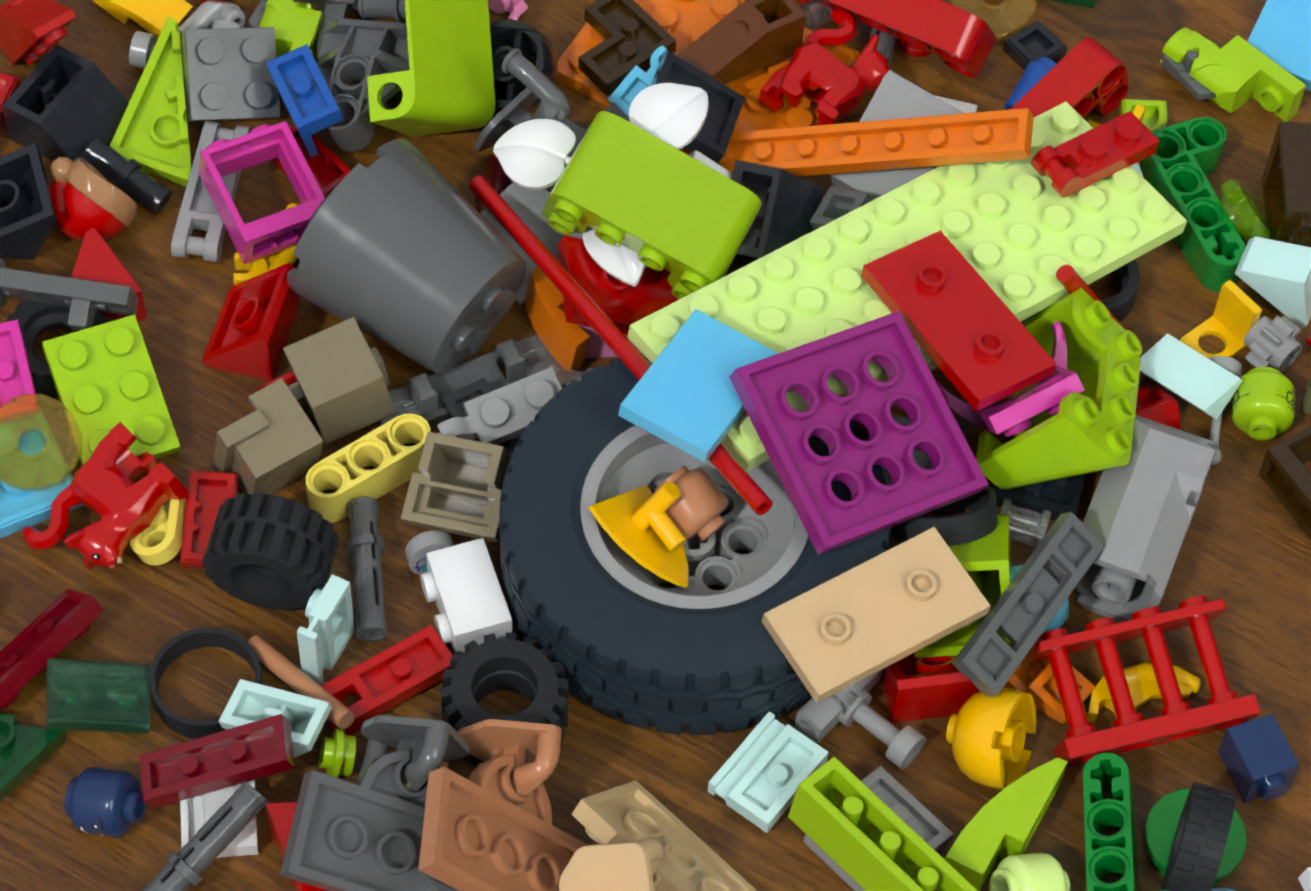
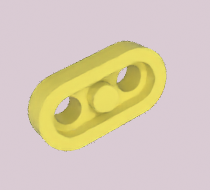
M186 497L182 500L170 499L166 504L162 505L151 525L130 540L131 548L144 563L148 565H161L173 559L180 551L183 539Z

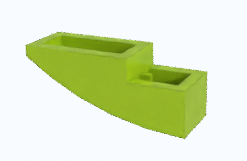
M1059 757L1012 782L985 804L961 831L945 856V860L978 891H981L999 856L1006 858L1010 855L1024 854L1061 785L1067 761Z

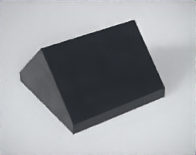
M33 143L0 157V257L35 260L57 221V215L40 149L36 143Z

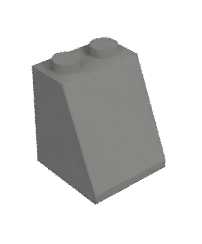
M889 70L883 77L859 122L962 114L963 112ZM939 166L830 175L833 186L867 192L871 197V202Z

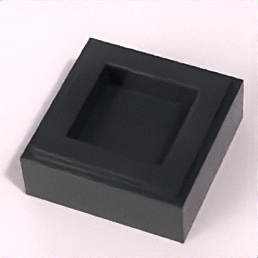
M1036 21L1005 40L1003 51L1025 71L1029 62L1037 61L1040 57L1049 58L1055 63L1059 62L1065 57L1067 47L1045 26Z

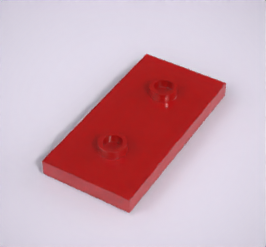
M941 230L863 266L861 277L892 313L900 311L916 342L976 412L1053 375L1057 365L1056 362Z
M564 235L557 244L559 262L624 335H628L631 324L679 300L671 293L673 287L668 282L671 272L664 268L662 271H657L646 267L639 283L633 287L614 278L603 270L587 252L583 239ZM563 295L566 322L591 327Z

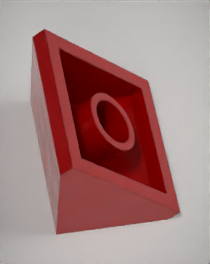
M287 263L230 287L201 361L203 364L210 368L268 381L273 380L284 351L283 348L286 346L300 308L299 295L293 292L287 283V274L295 268L293 265Z
M914 653L885 667L881 677L891 724L958 714L963 704L972 695L980 692V690L952 664L957 656L915 658Z

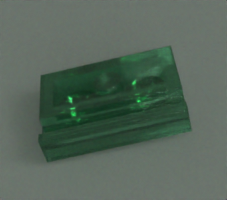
M48 658L46 667L45 729L148 734L151 722L150 665Z

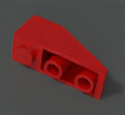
M9 0L0 5V47L12 66L25 59L28 65H31L47 56L56 44H60L59 40L69 34L66 27L76 18V15L71 8L54 0Z

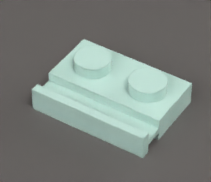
M333 574L323 590L316 589L307 603L305 616L308 617L309 627L306 629L300 626L297 631L301 670L320 686L324 683V668L330 671L333 669L355 632L350 582Z
M769 711L708 782L707 792L713 796L717 794L723 798L727 806L767 833L793 803L798 784L827 762L829 752L789 724L785 726L777 721L775 715Z

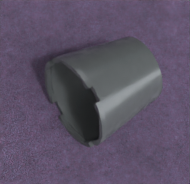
M395 139L378 148L376 155L380 158L368 168L361 163L357 164L327 197L308 224L296 246L293 255L300 262L297 269L293 268L288 272L287 283L289 288L300 297L342 321L354 317L362 332L432 372L441 375L445 374L450 368L461 364L467 357L475 354L484 345L489 334L514 304L524 280L527 266L520 255L416 146L406 139Z

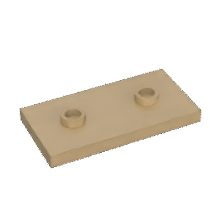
M933 527L763 614L762 623L815 702L819 703L987 615L991 606L939 532Z

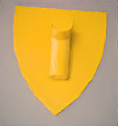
M665 482L654 494L647 485L591 505L588 508L615 543L637 563L668 582L684 589L688 587V562L683 546L687 540L665 512L681 495L679 488L674 483Z

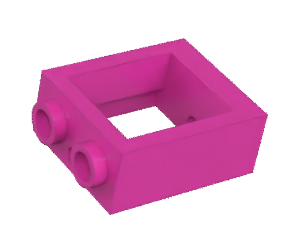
M286 121L272 126L269 124L260 125L251 130L247 135L232 140L221 139L215 141L206 149L200 151L199 175L243 264L298 244L310 219L325 197ZM278 157L301 204L244 224L221 177Z

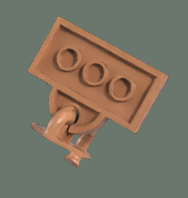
M498 719L483 720L460 729L458 734L470 745L469 754L484 763L477 766L469 779L449 769L450 762L442 761L441 768L429 772L418 870L458 891H559V880L562 872L574 853L579 848L587 845L552 825L551 803L543 784L559 763L562 729L552 724Z

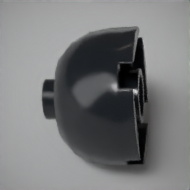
M513 19L495 21L490 25L492 27L490 34L496 108L503 109L527 88L513 74H506L502 71L503 60L513 49H520L522 56L555 84L558 75L557 55L551 41L544 34L531 25ZM537 98L530 108L540 103L541 100Z

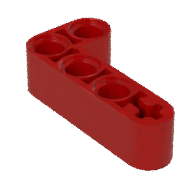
M817 0L831 10L843 9L849 12L855 21L936 54L949 68L974 79L978 78L997 40L996 35L984 20L941 0Z
M1087 37L1078 43L1011 109L1029 108L1032 115L1036 117L1066 101L1082 118L1093 108L1101 115H1108L1121 104V100L1128 93L1129 82L1126 65L1093 37Z

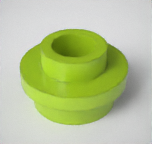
M337 728L333 730L331 738L323 737L319 751V768H326V774L338 778L339 775L349 777L355 761L356 737L345 735L343 729Z

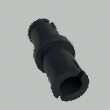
M100 137L95 138L82 155L83 159L87 160L102 175L112 181L114 186L128 193L154 215L158 214L166 206L172 196L173 191L165 188L141 170V163L135 159L128 160L106 144Z

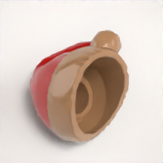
M58 157L52 162L51 174L54 180L50 187V192L57 215L55 225L64 235L73 240L83 242L86 231L94 227L103 240L118 235L123 229L129 227L137 211L136 203L127 194L107 181L93 165L81 157L74 161L68 157Z

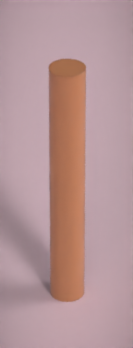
M255 635L247 641L257 654L259 662L296 693L330 702L332 709L327 718L340 729H346L353 723L355 715L351 710L262 637Z

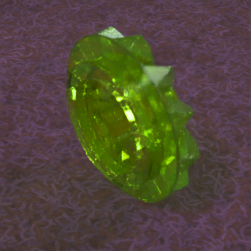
M1232 179L1221 184L1220 189L1223 194L1219 196L1220 202L1247 242L1255 236L1269 239L1270 230L1245 189Z

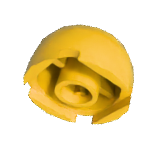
M1002 688L997 696L992 697L985 696L980 691L972 695L963 704L958 714H953L950 717L946 730V740L949 744H952L954 759L962 773L975 783L996 790H1003L1006 786L1025 775L1032 754L1031 750L1023 749L1026 733L1035 734L1036 706L1033 696L1011 688Z

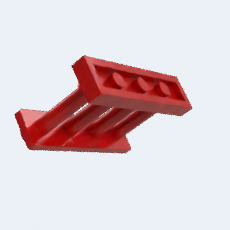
M1197 596L1180 602L1178 604L1179 609L1162 613L1160 606L1139 610L1131 615L1132 620L1115 624L1113 617H1107L1087 623L1084 626L1085 631L1068 635L1066 628L1042 633L1038 638V642L1027 653L1029 663L1049 659L1068 723L1069 731L1065 732L1067 739H1064L1053 749L1055 757L1067 761L1066 767L1086 763L1097 754L1114 753L1119 755L1224 730L1251 721L1257 717L1261 711L1256 695L1252 694L1238 698L1237 692L1230 690L1209 622L1218 618L1227 609L1224 599L1209 602L1207 596ZM1187 626L1191 628L1211 693V697L1207 699L1209 705L1191 709L1189 702L1183 701L1163 635L1165 631ZM1139 637L1144 639L1164 708L1160 710L1161 716L1144 720L1142 713H1136L1116 646L1118 642ZM1096 648L1117 717L1113 721V728L1096 731L1094 724L1089 725L1068 654Z

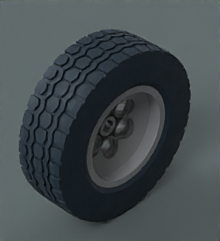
M619 358L610 361V366L606 368L602 364L582 375L581 381L578 382L575 379L557 392L556 400L551 398L538 411L534 421H530L514 449L503 480L499 508L501 579L505 601L520 638H523V642L527 636L536 639L537 649L539 650L545 646L551 649L554 662L561 661L565 669V679H568L569 694L584 705L590 702L593 710L614 720L618 716L623 718V723L645 730L648 729V726L656 727V732L681 735V731H690V735H714L715 730L722 729L724 734L748 729L751 723H755L757 726L769 711L775 715V719H779L781 712L784 711L787 715L805 705L811 694L763 625V614L889 550L891 527L818 555L771 460L747 472L773 502L768 512L763 515H757L709 460L704 463L618 416L620 404L639 381ZM850 421L852 434L859 440L869 441L867 437H863L862 429L855 421ZM816 436L808 438L809 446L814 453L819 456L829 455V449L824 440ZM873 465L872 472L875 479L879 483L886 485L881 466ZM686 466L689 471L695 468H702L728 498L727 508L722 512L726 515L721 516L726 523L704 541L697 534L690 539H686L687 541L683 544L688 562V587L686 589L678 585L672 588L660 587L657 584L671 582L658 577L644 568L623 551L602 528L588 508L591 505L647 485L654 494L655 489L681 467ZM832 480L831 489L834 495L840 500L851 501V492L847 485L841 481ZM742 549L750 553L742 555L734 552V550ZM720 585L725 589L717 591L707 586Z

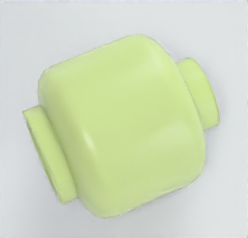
M1051 854L1010 855L1000 862L996 871L991 875L989 891H1070V880L1060 863Z

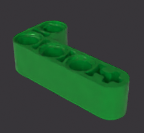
M1197 117L1153 131L1152 133L1160 140L1155 154L1141 160L1139 166L1143 178L1187 220L1183 233L1174 237L1199 282L1210 291L1220 292L1222 284L1228 280L1237 284L1239 277L1235 274V271L1246 246L1206 178L1207 175L1213 173L1218 168L1227 136L1225 127L1214 118Z
M1114 753L1097 754L1088 760L1083 770L1087 891H1139L1135 793L1128 766L1122 757ZM1111 782L1113 799H1105L1103 791L1106 790V783ZM1107 827H1121V830L1115 835L1105 836L1100 834ZM1111 873H1121L1124 875L1122 879L1114 883L1102 882V879Z

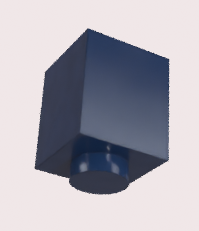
M1273 713L1227 728L1218 750L1244 803L1258 798L1270 801L1284 795L1290 789L1299 767V763Z

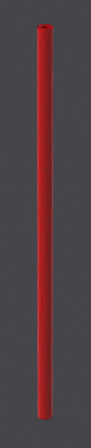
M481 175L474 177L469 183V189L631 373L640 380L651 364L491 184ZM720 443L708 460L757 515L765 514L772 507V500Z

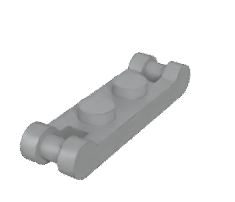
M205 121L172 237L171 255L173 257L187 258L189 254L203 256L204 261L219 263L226 227L199 175L200 151L206 149L215 141L221 139L232 140L247 135L252 130L251 127L237 125L235 129L221 128L220 123ZM242 170L221 177L233 202ZM193 229L207 231L206 237L192 236Z

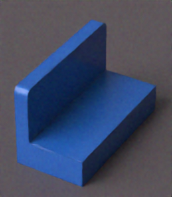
M306 44L267 62L266 65L311 158L319 154L311 135L344 119Z

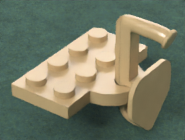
M636 780L581 799L571 814L585 827L588 836L600 844L583 846L574 853L561 874L559 891H757Z

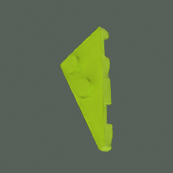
M168 17L110 147L128 160H137L142 164L141 170L187 186L192 165L180 27L177 25L176 19Z

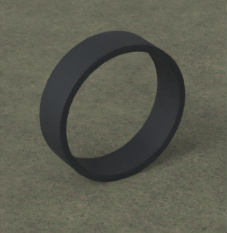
M987 486L979 493L941 507L972 509V511L943 517L918 516L892 526L891 535L895 539L905 542L935 527L948 546L976 541L992 533L998 525L996 493L993 488Z
M198 628L184 632L166 643L152 663L149 681L156 712L164 724L174 732L185 737L197 739L226 729L219 724L220 718L207 721L187 719L171 711L162 702L158 695L159 682L166 668L176 658L198 648L218 647L227 649L244 658L256 675L255 683L263 685L261 666L254 649L243 638L224 629Z

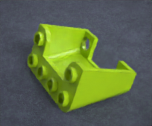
M405 0L410 70L367 76L370 122L411 137L471 130L485 126L493 117L496 105L488 0ZM397 84L403 93L402 101L396 108L387 110L382 105L381 94L388 85Z
M599 111L551 191L540 215L548 219L547 223L551 228L567 236H572L573 232L583 233L589 226L596 230L595 235L606 244L613 247L623 245L638 254L637 259L647 267L657 271H662L663 268L671 272L668 282L673 287L671 293L680 300L725 276L762 206V201L746 187L622 117L607 111Z
M1082 288L1022 323L1051 357L1053 348L1052 323L1060 322L1067 345V370L1077 373L1084 391L1080 393L1072 392L1061 398L1058 413L1049 415L1047 410L1029 418L1032 425L1017 433L1014 439L1004 445L988 430L980 434L976 460L984 476L1000 489L1008 490L1122 467L1130 462L1142 346L1132 331L1125 330L1110 316L1108 309L1103 303L1095 301ZM1032 384V385H1030V386H1028V387H1026V388H1024V389H1022V390L1016 392L1015 394H1018V393H1020V392H1022V391H1024V390H1026V389L1032 387L1034 384Z

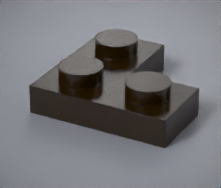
M597 0L584 10V20L605 41L579 56L578 69L607 96L616 90L636 65L643 71H647L651 67V56L658 47L663 45L671 53L676 52V40L633 0Z

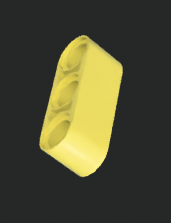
M402 414L314 464L306 474L308 508L323 515L322 518L330 523H335L349 516L347 504L348 502L351 503L352 499L371 497L377 500L411 480L412 472L421 474L418 467L427 432H431L428 422L422 416L416 414ZM406 443H415V444H417V445H414V446H404V444H406ZM367 466L377 467V468L372 469V470H364V469H362V468L367 467ZM326 490H335V491H336V492L331 493V494L321 493V492L326 491Z

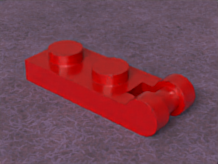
M1129 111L1054 148L1046 146L1040 149L1032 158L1031 165L1041 176L1047 175L1052 180V188L1061 197L1065 198L1155 154L1160 140Z
M429 625L324 683L321 687L344 706H346L343 702L345 697L353 693L359 701L347 707L354 713V721L348 728L343 729L345 735H353L360 729L364 721L388 711L441 681L444 670L450 669V659L453 655L434 628ZM329 722V726L332 729V731L335 728L340 729L333 722Z

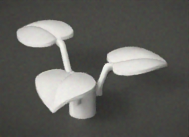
M654 84L642 90L634 98L629 109V121L680 150L697 136L704 124L709 107L707 92L702 88L683 84ZM534 119L520 123L504 133L495 143L493 153L511 181L526 189L541 190L557 183L565 169V165L567 166L571 159L569 156L575 149L577 140L574 132L559 121ZM588 226L585 232L582 233L585 248L591 258L614 278L630 286H637L647 267L637 259L638 254L623 245L613 247L606 244L595 235L596 230Z

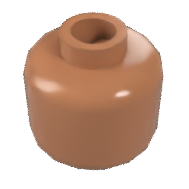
M683 466L655 489L656 492L667 481L674 483L679 488L680 497L665 512L686 539H690L697 534L704 541L726 523L720 514L727 508L728 498L702 468H695L689 471L686 466Z

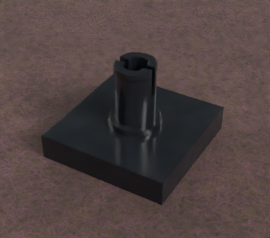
M668 51L659 62L650 86L660 83H676L699 87L707 92L709 101L707 117L697 136L685 148L692 152L697 150L715 163H718L725 155L745 97Z

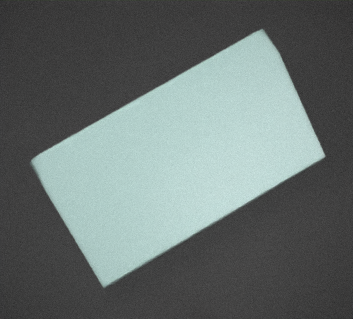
M1168 333L1140 357L1141 373L1216 420L1243 381Z

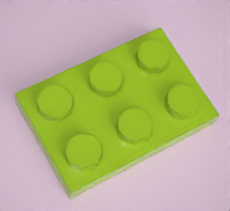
M135 314L42 342V349L82 465L89 460L99 442L119 422L137 438L128 448L135 456L148 452L157 459L180 452V444Z

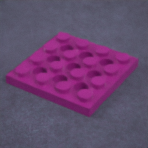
M900 311L739 367L729 376L818 555L979 493L989 485ZM872 362L882 366L887 373V382H880L874 379L869 373L868 363ZM834 377L841 380L846 386L847 397L835 395L828 387L827 378ZM786 392L799 394L806 403V412H799L791 408L786 400ZM891 406H897L905 410L909 416V426L900 425L893 419L890 412ZM850 421L860 422L867 428L870 436L869 441L859 440L852 434ZM809 436H816L824 440L828 446L829 455L819 456L814 453L809 446ZM913 450H921L930 457L932 470H925L916 464L913 458ZM880 465L886 468L892 477V485L888 486L879 483L873 475L872 466ZM832 480H838L847 485L851 492V501L840 500L834 495L831 489Z

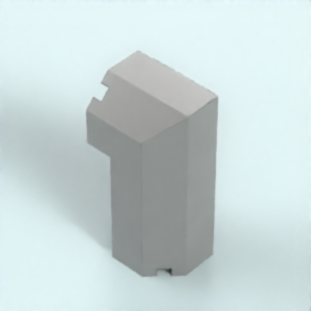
M1138 415L1135 416L1130 462L1126 466L1103 470L1083 524L1105 545L1075 587L1080 593L1077 602L1085 610L1105 617H1113L1114 620L1119 622L1132 620L1131 615L1139 610L1160 606L1200 499L1218 443Z

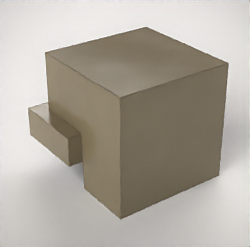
M354 317L283 348L289 366L297 382L289 385V389L309 420H314L325 445L396 414L387 386L391 385L384 361L377 347L369 348Z
M282 378L248 396V401L254 408V412L217 431L212 466L216 472L238 473V485L245 494L264 493L270 495L306 475L308 470L318 463L320 459L323 440Z
M427 432L418 467L422 474L412 472L401 520L404 524L499 542L500 497L503 480L511 457L503 446Z

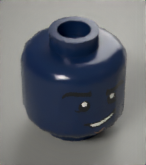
M96 766L86 768L78 777H74L70 781L65 793L64 808L66 815L71 818L74 827L80 832L119 838L126 835L132 829L134 823H139L142 820L146 803L143 802L142 792H140L139 783L134 775L127 771Z

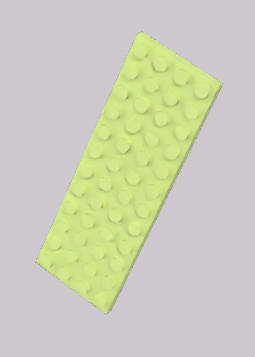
M1065 101L1034 117L1030 159L939 166L629 326L628 339L652 365L694 310L697 309L777 353L785 352L892 314L889 308L861 277L863 266L940 230L1021 322L1070 294L1056 278V272L1061 266H1072L1086 284L1089 285L1182 234L1187 220L1132 166L1124 168L1070 196L1061 197L1052 188V180L1047 175L1041 176L1032 167L1031 160L1040 149L1046 146L1054 148L1093 129ZM916 342L930 371L936 369L938 366ZM872 362L868 363V370L871 376L877 381L887 382V373L884 368ZM828 377L827 384L829 389L837 396L847 397V389L844 383L834 377ZM786 392V400L790 407L799 412H806L807 407L804 399L797 393ZM745 410L720 443L743 469L748 472L770 460Z

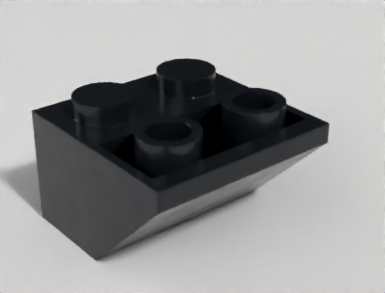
M56 44L2 107L10 140L24 147L36 143L40 149L41 156L51 161L56 160L58 157H68L74 161L78 157L82 158L86 148L97 137L102 138L110 146L129 102L93 62Z
M736 160L732 180L752 191L762 201V206L732 261L733 264L746 266L814 231L815 229L810 224V220L822 201L824 188L782 169Z

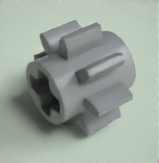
M1267 316L1260 318L1250 328L1244 338L1243 343L1251 349L1245 360L1255 368L1274 367L1280 372L1285 371L1296 360L1303 348V345L1294 339L1301 329L1285 316L1282 318L1276 316L1273 321Z

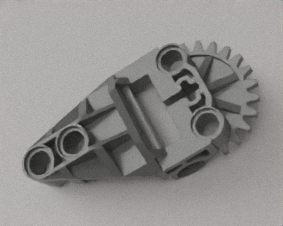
M327 0L317 35L318 67L344 120L326 129L337 146L342 150L353 152L363 149L370 143L376 127L375 123L370 122L367 76L410 70L406 23L355 19L356 17L362 18L358 11V0ZM390 84L384 88L381 94V102L385 109L391 110L386 101L401 90L399 85Z

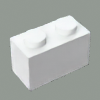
M483 538L426 553L427 572L420 574L422 589L428 603L436 602L440 613L434 615L437 634L444 644L450 643L454 655L456 652L465 655V645L472 640H475L478 645L484 643V635L495 633L496 639H505L506 633H512V618Z

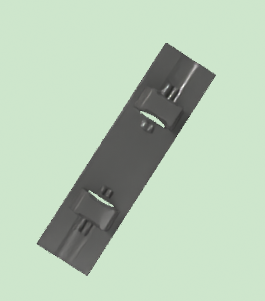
M0 267V312L4 297L70 307L68 326L76 332L93 327L97 311L127 316L135 314L136 316L139 298L129 286Z
M537 334L516 343L511 339L496 345L495 351L454 366L445 374L428 376L427 373H423L410 378L408 385L389 392L396 414L378 421L381 426L402 414H416L422 416L428 422L430 429H433L439 423L450 419L442 406V398L482 378L486 379L491 390L494 391L550 367H553L558 379L562 378L563 367L548 352ZM505 365L507 379H505L499 367Z
M1072 512L1060 514L952 664L969 678L985 696H997L1105 545ZM997 629H999L1011 641V643H1006L996 633Z

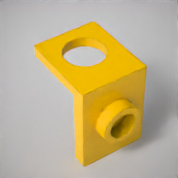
M1228 280L1222 284L1213 316L1184 335L1180 341L1207 358L1214 356L1233 358L1248 347L1243 343L1244 338L1250 328L1259 320L1262 309L1236 284ZM1205 335H1214L1224 342L1225 349L1221 353L1210 354L1201 349L1198 340Z

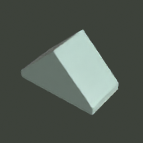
M1256 236L1249 239L1235 274L1301 329L1306 327L1311 318V247Z
M240 679L218 722L221 727L228 730L283 714L290 722L293 756L295 758L311 751L332 706L327 701Z

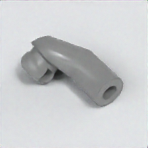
M205 1L180 26V34L182 35V31L185 29H212L215 20L232 21L243 28L246 23V16L240 7L234 3Z

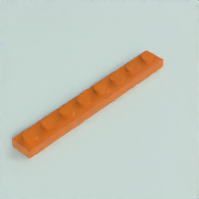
M1029 108L733 132L725 155L717 164L732 174L736 160L782 169L796 176H811L1030 159L1034 116ZM685 147L680 149V151L687 155L692 153V151Z

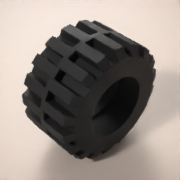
M254 493L253 495L239 494L236 495V498H228L224 501L223 505H220L202 560V566L205 568L206 576L214 581V585L227 592L228 595L248 604L272 610L297 611V608L306 609L313 592L316 589L323 590L328 582L339 545L338 533L333 531L334 526L329 521L322 518L323 515L297 501L264 493Z
M495 633L484 635V643L478 645L475 640L465 645V655L456 652L450 659V669L444 670L441 688L442 720L450 724L457 732L466 726L487 719L552 724L562 729V742L564 727H567L569 687L568 679H565V669L561 661L554 662L551 649L547 646L540 650L537 649V640L529 636L523 642L517 640V633H506L505 639H496ZM504 690L520 693L532 702L526 709L513 715L492 714L478 704L485 696ZM469 753L464 757V760L472 766L478 760L481 761Z

